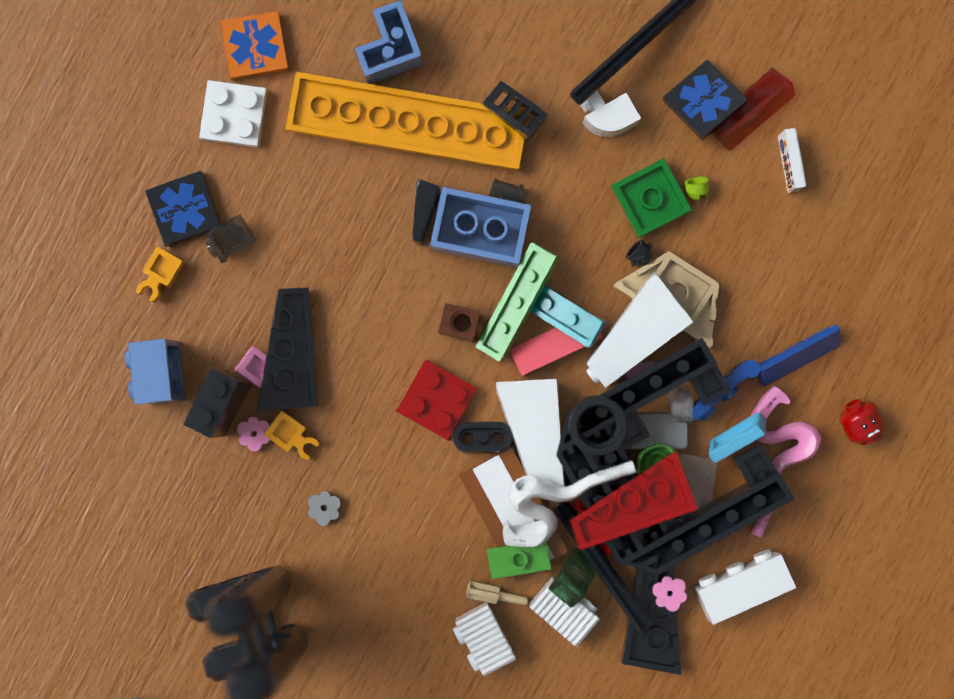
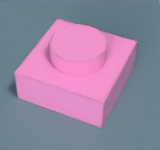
M254 346L250 347L234 372L255 387L261 388L266 355Z

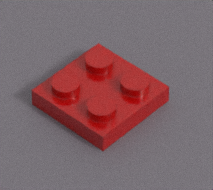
M424 360L396 412L448 440L477 388L433 363Z

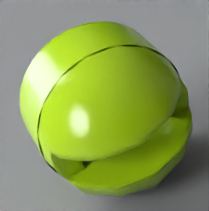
M703 176L687 179L685 181V188L688 197L695 201H698L700 197L702 199L706 198L710 188L709 179Z

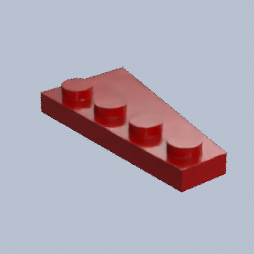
M675 451L569 521L579 550H583L698 510L677 451Z

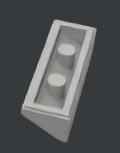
M637 412L651 436L628 449H644L646 446L655 443H665L674 449L687 448L686 412Z

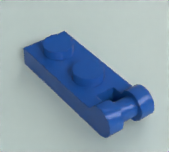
M754 360L740 362L724 376L731 389L730 392L705 406L702 405L698 398L684 412H686L691 420H698L700 418L704 421L715 412L714 405L719 400L727 401L737 393L738 389L736 386L746 378L756 377L760 373V365Z

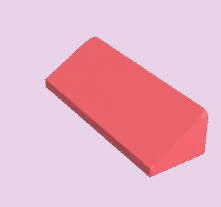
M554 328L511 348L510 353L520 375L523 376L585 346L561 330ZM601 332L595 342L603 338Z

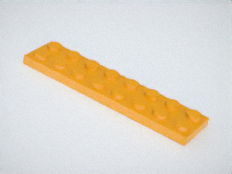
M296 72L286 123L287 132L519 171L524 138L483 106L482 103ZM505 107L503 111L508 113L512 108ZM518 110L513 118L517 120L524 110ZM528 117L522 123L524 126H527Z

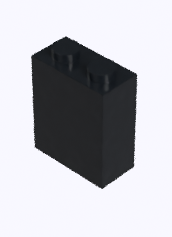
M211 368L183 425L209 438L226 437L252 384L226 370Z

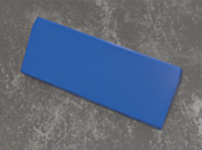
M828 326L759 363L760 373L756 377L760 384L765 387L840 346L839 326Z

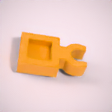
M157 246L142 270L149 277L146 281L138 284L136 293L142 295L146 288L151 287L153 294L149 301L156 303L161 297L160 287L162 284L171 287L185 262Z
M282 410L263 434L287 452L294 445L300 457L305 460H309L310 456L303 451L304 445L307 443H312L316 447L320 445L314 437L302 436L301 434L306 427Z

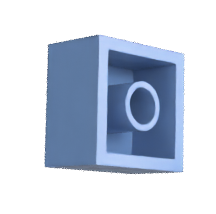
M157 339L128 343L129 350L125 352V362L127 368H131L132 381L128 383L130 398L134 399V404L151 405L186 400L180 343L178 341Z

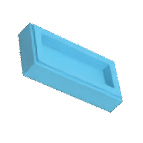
M757 412L712 438L708 455L711 460L717 463L764 436L766 432V419L764 416Z

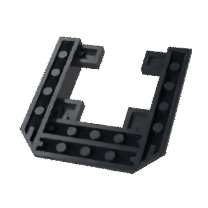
M703 338L698 339L599 395L614 400L624 410L628 420V433L623 444L616 451L604 456L590 455L581 451L574 444L569 433V416L572 411L567 413L556 456L572 485L590 474L616 467L617 465L620 466V464L630 461L624 451L651 436L636 411L688 381L704 406L731 391ZM594 407L587 410L580 420L581 434L587 441L601 444L608 441L616 431L614 415L602 407ZM759 443L733 457L746 480V483L696 511L614 538L605 543L617 563L660 574L794 500V497L780 473L775 469L764 447ZM637 473L626 474V476L598 484L588 489L579 497L586 509H588L638 475Z

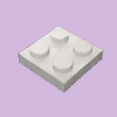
M208 80L199 138L203 141L259 148L268 93L267 89Z

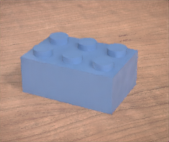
M442 187L430 243L431 250L518 268L531 205Z

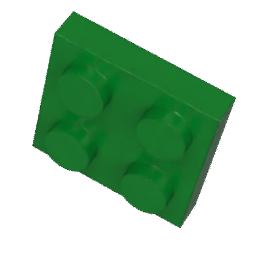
M665 158L611 185V189L638 239L692 210Z

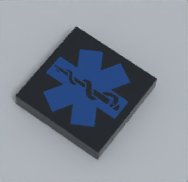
M708 59L663 96V102L702 141L745 106L748 101Z
M202 171L145 190L164 246L166 247L222 227Z

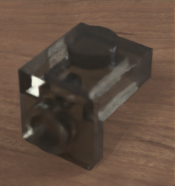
M241 214L210 229L206 246L210 254L214 258L218 257L223 264L228 261L230 255L255 243L256 238Z

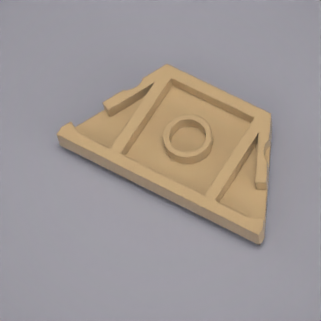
M668 251L614 284V289L633 299L649 276L656 272L693 321L682 332L696 341L703 338L708 348L712 347L714 341L712 339L713 327L717 311L716 299L718 298L719 283Z

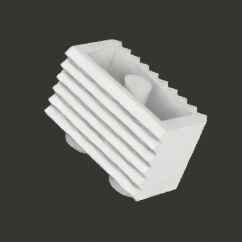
M551 577L529 603L530 608L577 647L600 620L595 613L598 608L587 598L584 597L580 601L574 596L572 592L575 588L562 577L559 581Z
M488 602L456 618L455 623L457 627L453 628V631L461 645L467 644L471 652L467 657L475 672L480 670L484 677L516 660L515 654Z

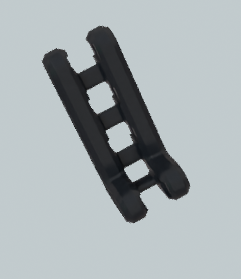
M280 565L202 587L190 592L185 604L189 617L198 622L206 621L209 633L219 638H227L238 634V640L214 647L212 651L204 655L202 660L208 678L214 682L225 680L224 686L228 699H270L274 697L307 649L308 641L304 628L293 623L280 627L274 608L277 603L286 597L291 588L288 572Z

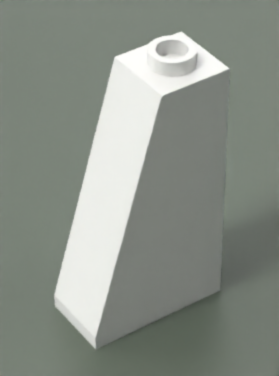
M656 272L649 276L588 359L587 365L590 368L586 371L596 384L601 382L606 388L693 323L691 317Z
M557 379L496 382V393L508 426L513 434V440L526 476H538L556 485L564 486L563 467L556 456L561 438Z

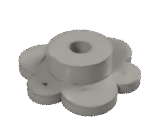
M322 491L319 495H312L308 499V506L311 508L308 511V516L312 519L316 518V522L319 525L326 526L331 519L335 520L339 517L337 509L340 507L341 501L337 496H330L328 491ZM323 505H326V510L322 509Z

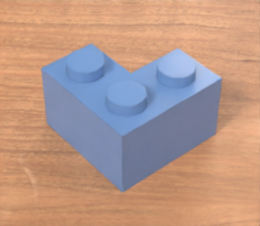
M399 0L374 9L375 21L382 38L355 48L367 84H373L423 66L422 55L402 1Z

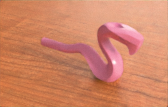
M772 386L758 401L751 416L760 412L767 419L777 404H790V400L782 390ZM802 421L792 422L774 431L766 430L765 435L757 439V441L766 444H776L790 439L798 440L799 443L796 446L782 452L772 460L775 469L780 475L786 467L808 460L816 454L821 442V435L815 426ZM772 512L755 521L751 531L752 534L759 537L763 536L768 524L767 521H769Z

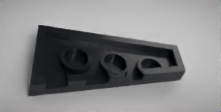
M674 566L660 574L637 568L632 595L652 622V626L643 633H639L628 619L621 663L681 675L677 610L671 612L665 606L659 607L656 604L657 597L652 592L653 585L658 582L662 583L663 577L669 576L672 580L675 579ZM668 591L667 595H671L672 591Z

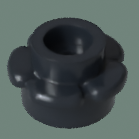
M638 240L628 250L626 258L630 261L632 267L638 265L643 267L650 261L653 253L650 251L652 244H646L643 240Z

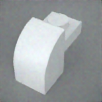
M596 91L580 105L585 112H590L584 117L583 125L591 133L600 137L618 136L638 125L641 119L627 93L605 104L599 92Z

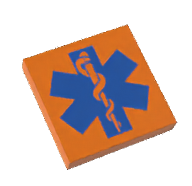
M279 11L220 21L231 80L289 71Z

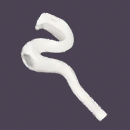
M633 461L590 474L570 486H559L538 476L531 475L517 479L509 493L512 505L522 515L539 521L514 526L509 520H506L503 526L505 545L535 547L543 544L555 532L558 520L554 512L532 501V498H542L556 502L573 500L593 486L626 476V474L636 473Z

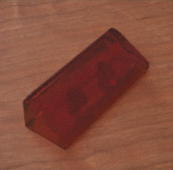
M771 68L742 93L748 99L747 104L713 132L716 138L729 151L735 148L794 97L793 82L774 68Z

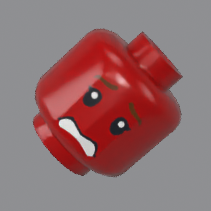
M855 399L844 406L845 410L840 414L839 421L851 442L868 445L881 438L885 423L873 402H862L861 399Z

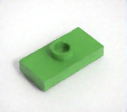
M546 541L535 547L503 545L486 548L491 579L551 570Z

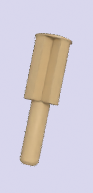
M470 580L466 591V598L497 604V600L522 606L528 604L527 597L501 592L499 586Z

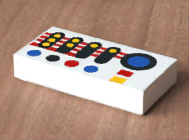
M791 128L785 129L778 135L788 193L798 192L806 186L797 130Z

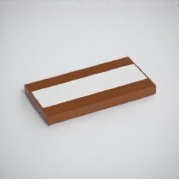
M512 447L506 452L495 454L459 474L497 546L505 545L503 526L506 520H509L514 526L539 521L516 511L510 501L509 493L513 483L517 479L526 476ZM532 498V501L543 506L539 498ZM555 530L553 535L546 541L550 562L568 552L557 530ZM527 574L515 575L513 577L515 580H518Z

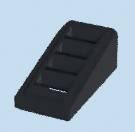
M503 81L499 82L482 103L483 106L528 142L548 117L545 111ZM502 92L506 93L507 97L499 106L493 104ZM513 99L516 101V104L506 113L503 110ZM522 106L525 111L517 120L514 119L513 116ZM532 114L534 118L527 127L524 126L522 123Z
M417 179L412 236L414 243L419 246L423 244L441 194L438 185L421 179Z

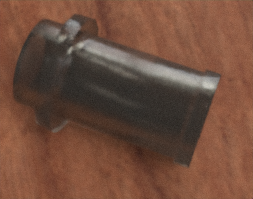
M495 178L489 196L525 204L529 190L525 189L522 184L519 187Z

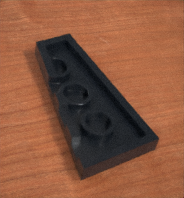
M309 287L277 290L257 411L318 406Z

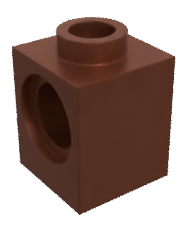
M445 303L438 333L473 342L475 336L481 337L485 320L479 319L480 311ZM458 316H466L470 319L471 326L467 331L460 332L455 329L454 321Z

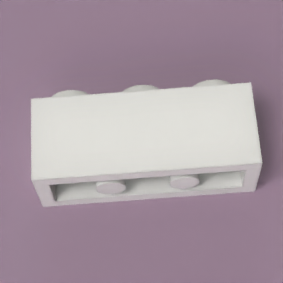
M770 549L755 554L753 561L746 564L737 562L726 568L727 572L719 576L710 574L699 579L700 584L693 588L707 620L713 625L795 589L796 586L782 555L775 551L771 552Z

